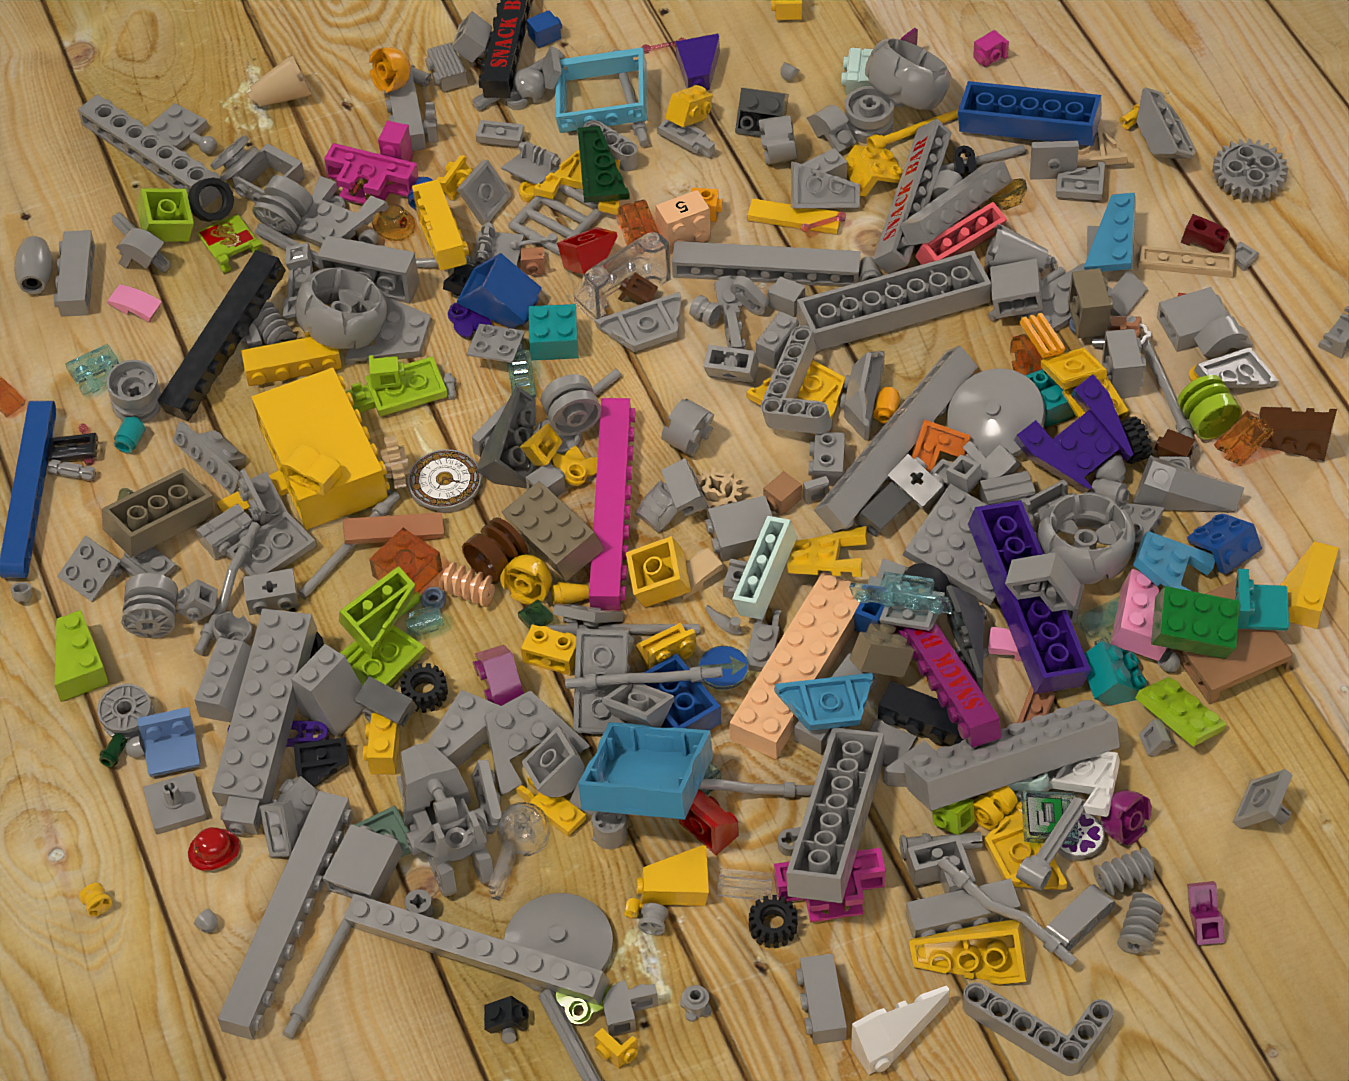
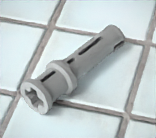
M980 831L961 833L959 835L964 849L982 848V843H980L982 835ZM922 833V836L916 837L900 835L902 859H907L908 847L957 835L931 836L927 833Z

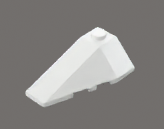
M947 985L919 995L914 1003L907 1004L906 1001L897 1003L896 1008L892 1011L886 1012L882 1008L852 1023L851 1050L868 1075L876 1071L878 1073L883 1072L889 1068L891 1063L948 1004L950 990Z

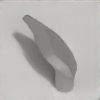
M709 605L705 607L709 616L720 628L731 634H742L740 629L741 621L738 617L730 618L717 612Z

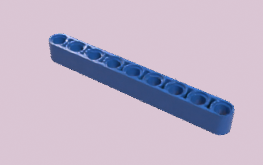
M55 401L28 402L0 554L1 578H27L29 574L48 465L49 438L53 437L56 420Z

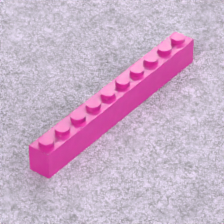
M601 398L602 412L599 427L593 531L604 547V550L591 560L589 601L590 607L601 608L602 611H621V601H626V586H622V580H627V565H623V560H627L626 552H628V545H624V540H629V525H625V520H630V505H626V502L631 500V485L627 484L628 480H632V466L628 465L629 461H633V446H630V442H634L635 431L634 427H631V422H635L636 412L635 408H631L630 398Z

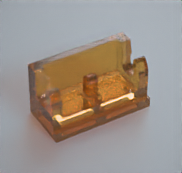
M1247 410L1221 436L1214 446L1217 450L1227 454L1225 459L1238 464V466H1242L1274 431L1260 414Z

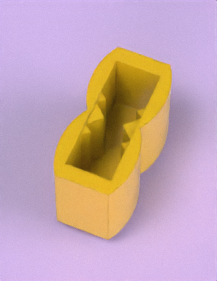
M299 445L282 464L284 475L297 484L305 485L311 491L323 496L328 493L342 476L339 461L332 456L320 455L319 451L312 446Z

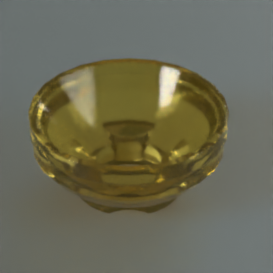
M1023 178L1012 180L1011 183L988 199L989 203L994 202L997 207L1003 210L1018 206L1023 202L1022 199L1027 192L1026 180Z

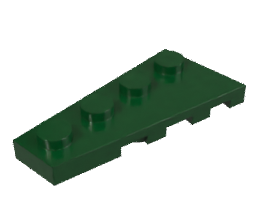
M601 127L577 128L584 203L630 199V193L624 185L623 177L617 169L616 161L610 153L609 145Z

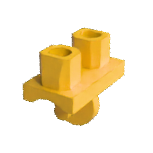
M460 155L455 162L449 161L445 166L447 174L444 177H437L443 192L446 193L449 200H454L459 194L457 191L458 187L473 171L467 165L466 156Z

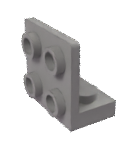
M245 469L240 470V479L237 480L239 484L238 492L243 502L248 501L250 506L248 511L253 522L258 521L260 527L287 511L267 472L250 479Z

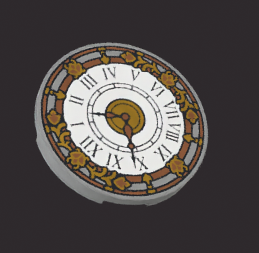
M445 449L430 452L417 460L410 470L408 486L411 497L419 506L437 510V513H449L460 510L472 503V499L481 488V474L476 471L478 464L469 455L457 450Z

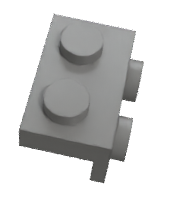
M301 776L292 780L287 779L279 788L280 795L269 803L292 800L298 832L304 825L319 792Z

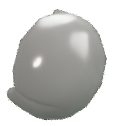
M523 68L515 73L512 83L523 99L531 97L533 102L542 99L545 92V81L542 72L534 68Z
M231 611L219 614L213 620L212 628L216 641L221 637L243 641L247 644L252 638V625L246 620L245 616L237 618Z

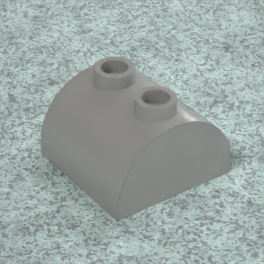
M559 726L521 761L536 789L548 797L564 796L575 790L579 779L585 771L582 759L565 731Z

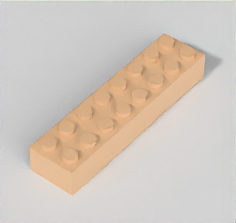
M822 572L730 721V740L777 760L799 719L777 696L774 691L775 684L826 678L854 631V613L864 595H869L868 588L841 577L832 576L829 572Z

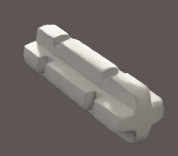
M51 460L48 464V472L50 474L58 475L60 473L61 476L77 479L82 477L83 480L88 481L95 478V468L91 466H85L84 468L83 465L64 462L62 464L59 460Z

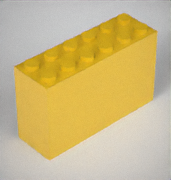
M334 368L251 396L260 431L278 470L283 472L288 486V493L305 530L375 506L379 502L382 503L388 497L387 490H390L389 482L386 476H384L387 474L385 465L382 460L378 461L377 457L379 455L376 446L368 441L370 440V435L367 427L361 426L362 419L358 409H353L354 402L350 392L346 393L344 391L346 386L341 375L337 376ZM299 445L312 446L319 451L320 455L332 456L339 461L342 476L325 496L311 491L305 485L291 481L284 475L282 464Z

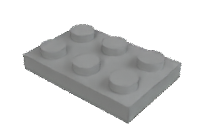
M285 511L259 529L254 539L255 544L251 552L246 554L239 569L246 576L280 571L315 548L316 541ZM238 543L226 550L227 556L231 560H233L238 550Z

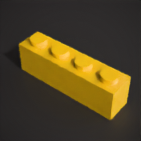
M312 337L241 350L248 387L309 376L330 368H334V370L342 369L339 350L324 346L316 342Z

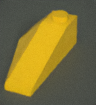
M1019 921L992 922L909 939L913 967L945 974L948 972L963 975L964 978L988 980L990 983L998 985L1027 981L1025 943L1022 925Z

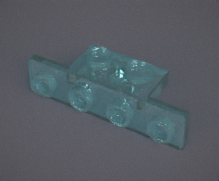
M884 572L880 587L851 582L849 587L853 598L862 603L875 602L887 607L895 605L913 611L918 609L928 610L934 614H951L953 609L948 597L932 595L935 582L931 578Z

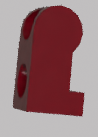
M1192 214L1185 228L1181 243L1189 246L1192 242L1206 247L1210 252L1220 253L1224 250L1230 238V233L1225 227Z

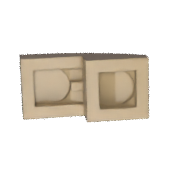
M706 548L686 563L691 592L680 595L683 600L703 588L704 581L723 570V563L709 548Z

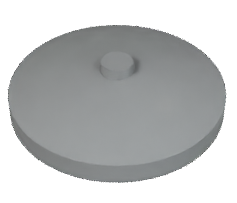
M1010 369L985 370L967 379L954 393L948 408V427L971 435L969 441L975 443L986 456L990 455L1001 444L1016 457L1023 453L1014 441L1016 435L1035 420L1043 428L1045 405L1038 388L1025 375Z
M566 893L544 895L525 904L510 920L504 937L505 941L603 972L606 970L613 952L612 930L605 914L591 901ZM520 981L537 992L542 993L545 988Z

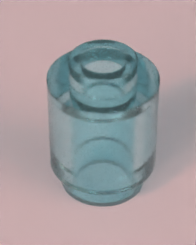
M428 606L409 612V618L405 619L408 633H414L415 637L439 630L438 627L444 626L438 606L434 608Z

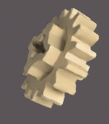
M395 435L383 437L385 449L380 450V454L387 471L385 476L386 478L392 477L395 489L406 487L405 474H409L410 471L404 445L398 446Z
M712 467L710 473L702 470V476L696 475L709 508L742 501V485H740L739 477L734 478V472L731 471L725 474V468H722L720 472H716L715 467Z

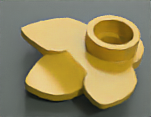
M573 446L566 452L565 456L555 453L552 463L555 468L561 469L568 484L579 486L585 483L587 477L596 475L598 457L585 459L579 448Z

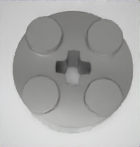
M791 115L759 120L761 133H765V135H761L763 149H768V151L764 152L766 165L798 159Z
M687 398L686 400L682 399L671 412L668 418L671 420L669 427L664 426L661 439L693 457L700 447L699 442L702 438L708 439L713 430L710 424L714 414Z

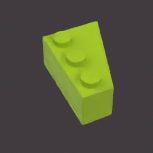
M398 566L339 611V623L370 658L373 657L414 596L415 583Z
M81 610L57 618L54 685L60 702L108 685L109 682Z

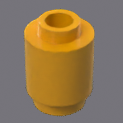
M884 387L877 394L873 417L880 423L886 424L899 408L901 399L899 392L895 388Z

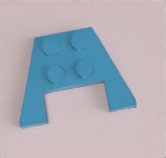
M1147 531L1142 537L1133 566L1157 587L1162 584L1163 586L1191 591L1181 585L1187 564L1208 576L1214 567L1215 559L1213 554Z

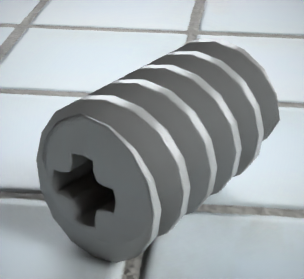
M266 302L260 310L259 316L253 321L260 337L263 338L267 345L296 340V334L292 331L287 321L283 319L279 310L274 307L272 302Z
M1143 847L1140 851H1132L1131 855H1122L1121 859L1116 857L1112 859L1111 863L1105 861L1101 866L1095 865L1093 872L1099 887L1102 890H1106L1110 896H1113L1115 886L1120 892L1124 891L1123 883H1126L1130 889L1133 888V879H1136L1139 885L1144 884V875L1149 881H1152L1154 864L1149 851Z
M1139 892L1132 895V901L1129 904V910L1126 913V919L1123 922V928L1117 941L1119 948L1127 953L1139 954L1142 951L1152 950L1153 944L1151 942L1155 940L1156 935L1154 933L1158 931L1159 926L1157 924L1161 922L1162 917L1160 915L1164 913L1165 909L1152 896Z

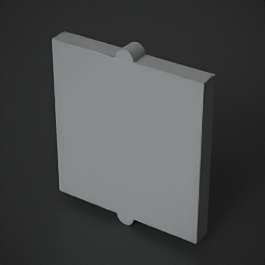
M876 719L869 732L884 733L885 759L883 766L885 767L911 750L917 739L915 735Z

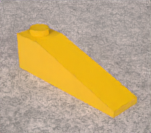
M1314 541L1280 584V586H1287L1289 622L1314 629L1318 628L1339 547Z

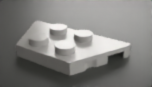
M677 292L596 319V327L633 352L677 338L681 294Z

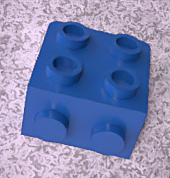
M1226 514L1215 515L1211 521L1196 528L1187 537L1188 543L1212 551L1218 571L1225 575L1262 549L1253 523Z

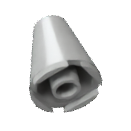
M996 224L993 233H996V237L989 241L984 269L990 270L992 266L1036 258L1040 272L1044 268L1048 269L1051 255H1048L1046 248L1004 225Z

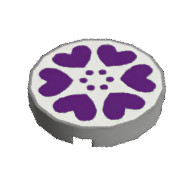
M1083 812L1075 828L1072 829L1057 853L1073 861H1082L1084 858L1090 859L1101 850L1105 837L1100 821L1093 815Z

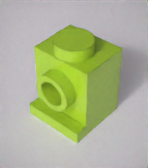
M369 355L372 389L401 386V376H405L404 363L398 362V356L374 359L373 355Z

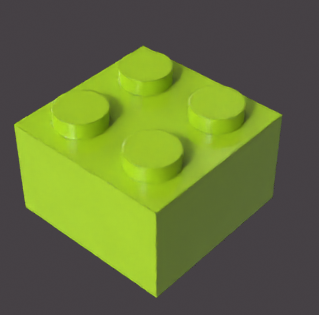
M141 188L136 206L141 229L150 232L163 242H189L194 222L186 189Z

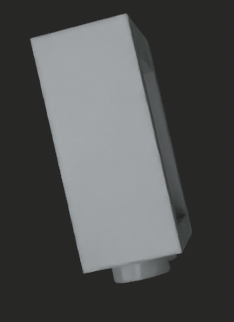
M267 143L242 169L232 176L234 189L238 195L246 197L256 204L259 197L265 195L264 190L253 185L252 182L268 167L284 174L283 177L299 184L305 178L303 164L300 160Z

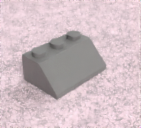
M218 638L195 697L199 717L231 723L251 652V646L243 641Z

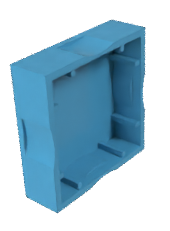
M609 722L598 743L597 753L589 761L578 783L582 810L685 819L713 758L710 730L657 728L639 724Z

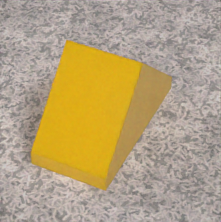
M547 423L523 443L520 448L534 466H545L549 464L563 441L550 424Z

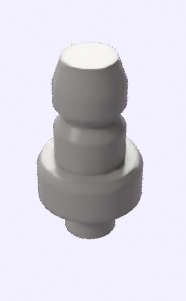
M446 373L445 378L442 380L447 389L448 399L452 400L456 397L455 386L457 382L451 373Z

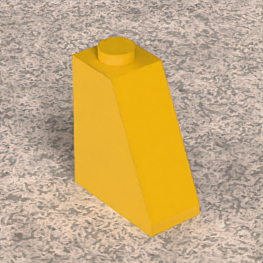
M701 845L643 867L641 878H636V894H641V904L705 906L709 893L706 846Z

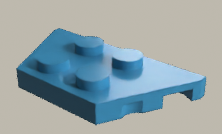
M866 673L775 684L774 691L808 731L860 725L873 674Z

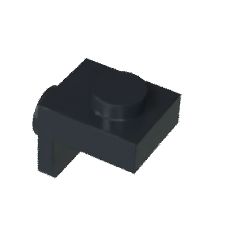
M467 262L465 265L454 267L453 274L443 282V290L460 296L472 270L477 265Z
M513 996L484 1005V1030L490 1034L512 1026L520 1031L527 1030L529 1017L527 1006Z

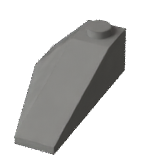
M1150 455L1133 502L1140 505L1164 507L1165 510L1236 511L1244 487Z

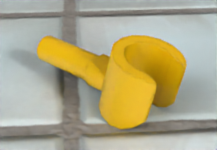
M630 898L626 902L624 916L637 918L639 910H642L644 904H641V901L636 898Z

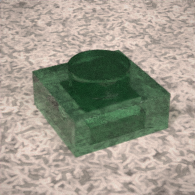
M538 599L518 612V618L529 630L532 624L541 627L554 621L553 614Z

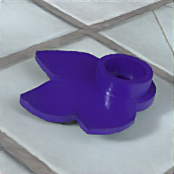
M457 302L452 304L448 310V319L454 323L455 332L462 337L470 338L473 331H477L479 324L492 325L489 318Z

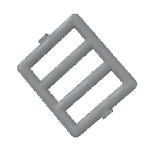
M561 184L558 189L560 192L594 210L588 216H585L555 199L535 196L510 221L509 228L519 234H523L529 240L543 238L544 236L521 225L529 217L553 231L570 238L586 232L604 212L598 211L599 202L584 203L582 189H574ZM543 203L579 222L580 225L573 231L535 211V209ZM547 241L533 244L534 246L539 244L560 255L557 243Z

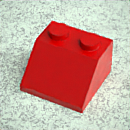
M596 227L557 242L564 269L574 273H581L584 276L596 273V269L604 266L618 237L617 232Z
M701 790L697 791L686 818L679 819V824L715 855H718L739 836V822L735 815L724 811L714 797L707 796Z

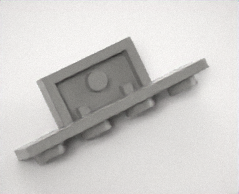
M179 422L173 442L230 494L237 492L239 488L237 480L240 479V472L235 467L243 465L246 457L216 430L197 434L186 423Z

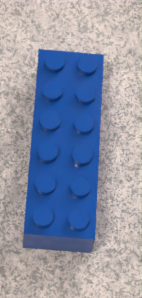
M968 81L958 110L959 132L1050 142L1078 141L1079 145L1093 146L1102 116L1101 95Z

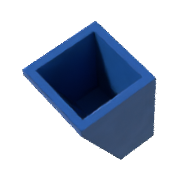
M499 253L472 270L457 303L513 329L520 324L524 325L529 320V306L536 305L542 287L502 253Z

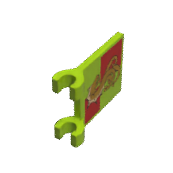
M238 214L197 232L198 237L214 257L223 274L232 271L228 263V257L249 248L252 253L255 250L264 252L261 248L263 247L262 242L255 238Z

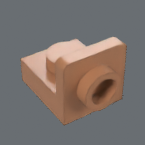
M544 247L521 248V268L526 275L545 274Z

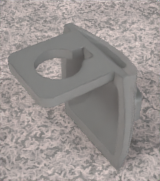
M660 480L644 497L635 513L657 533H660L678 512L667 484Z

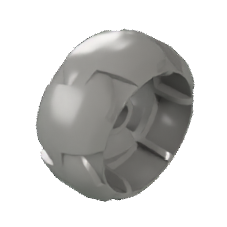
M886 38L879 41L866 62L865 75L868 77L870 84L880 93L892 99L894 106L899 108L905 105L918 110L934 109L943 101L950 87L951 73L945 63L929 51L904 40Z
M325 268L310 274L301 285L295 303V313L301 329L308 333L316 342L335 349H359L372 343L380 334L387 314V303L382 290L378 289L367 276L349 269Z
M1084 492L1083 494L1066 495L1051 503L1042 516L1037 539L1043 554L1057 552L1080 584H1094L1106 578L1110 580L1124 570L1132 557L1135 530L1128 512L1125 509L1121 510L1115 501L1101 494ZM1078 527H1089V528L1097 529V531L1094 532V531H1092V530H1090V529H1081V530H1079ZM1063 531L1075 535L1074 545H1069L1068 542L1060 539L1057 534ZM1097 543L1110 545L1105 548L1101 547L1096 549Z

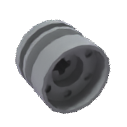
M274 175L264 189L265 195L259 197L258 202L252 208V212L261 223L283 235L292 236L297 230V226L302 222L300 216L306 215L313 204V198L304 187L295 181L280 175Z
M134 359L123 361L110 370L106 379L107 389L116 416L122 421L126 417L134 416L141 419L143 423L153 419L161 409V405L157 401L161 392L157 374L153 367L145 361Z
M141 573L127 580L121 620L124 629L131 634L145 638L162 637L172 632L175 626V608L178 595L177 584L169 577L156 573Z

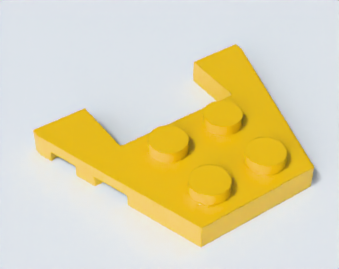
M579 150L562 162L555 173H549L542 184H536L534 186V195L554 199L561 184L583 190ZM615 159L617 169L620 173V160ZM619 200L599 202L598 211L618 215Z
M812 360L796 399L824 402L828 407L832 421L844 390L845 377ZM769 377L764 380L763 384L755 389L754 387L746 391V398L761 406L772 378Z
M867 526L795 541L787 560L788 573L818 575L819 570L831 571L832 576H841L842 572H852V577H862V558L838 559L840 547L867 544Z

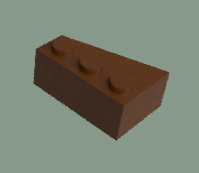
M1261 407L1254 429L1252 444L1324 461L1337 409H1329V412H1315L1314 408H1307L1306 412L1292 411L1291 407Z

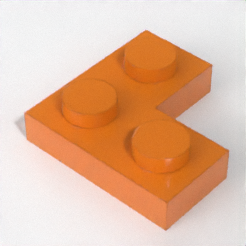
M923 420L911 457L913 459L919 457L927 465L926 470L930 472L935 467L939 452L957 458L960 455L964 456L965 450L962 447L969 442L971 435Z

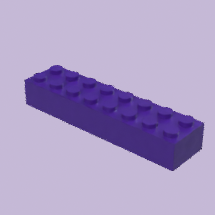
M1022 500L975 507L968 526L1034 693L1040 694L1083 686L1091 669L1067 610L1052 612L1040 596L1017 600L1005 584L1012 560L1043 554Z

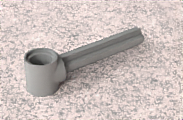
M1073 798L1038 854L1026 857L1023 860L1016 874L1017 879L1039 891L1043 890L1052 873L1050 863L1085 811L1083 807L1085 801L1083 799Z

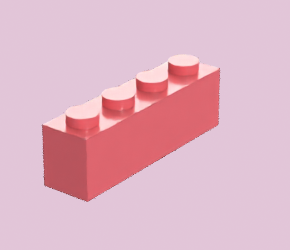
M992 202L948 228L929 243H923L915 257L923 265L965 253L994 236L996 233H993L996 224L1004 225L1007 218L996 204Z

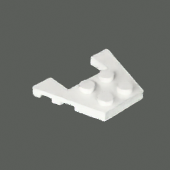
M1107 751L1048 771V786L1039 791H1018L1015 794L1018 803L1024 801L1025 805H1027L1026 793L1046 795L1051 788L1081 792L1090 795L1083 805L1086 814L1107 817L1120 765L1118 753Z

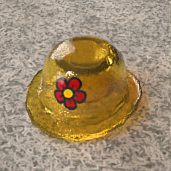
M388 204L389 208L384 213L379 211L374 216L372 221L373 229L385 239L402 241L408 239L414 233L416 225L413 216L398 204Z

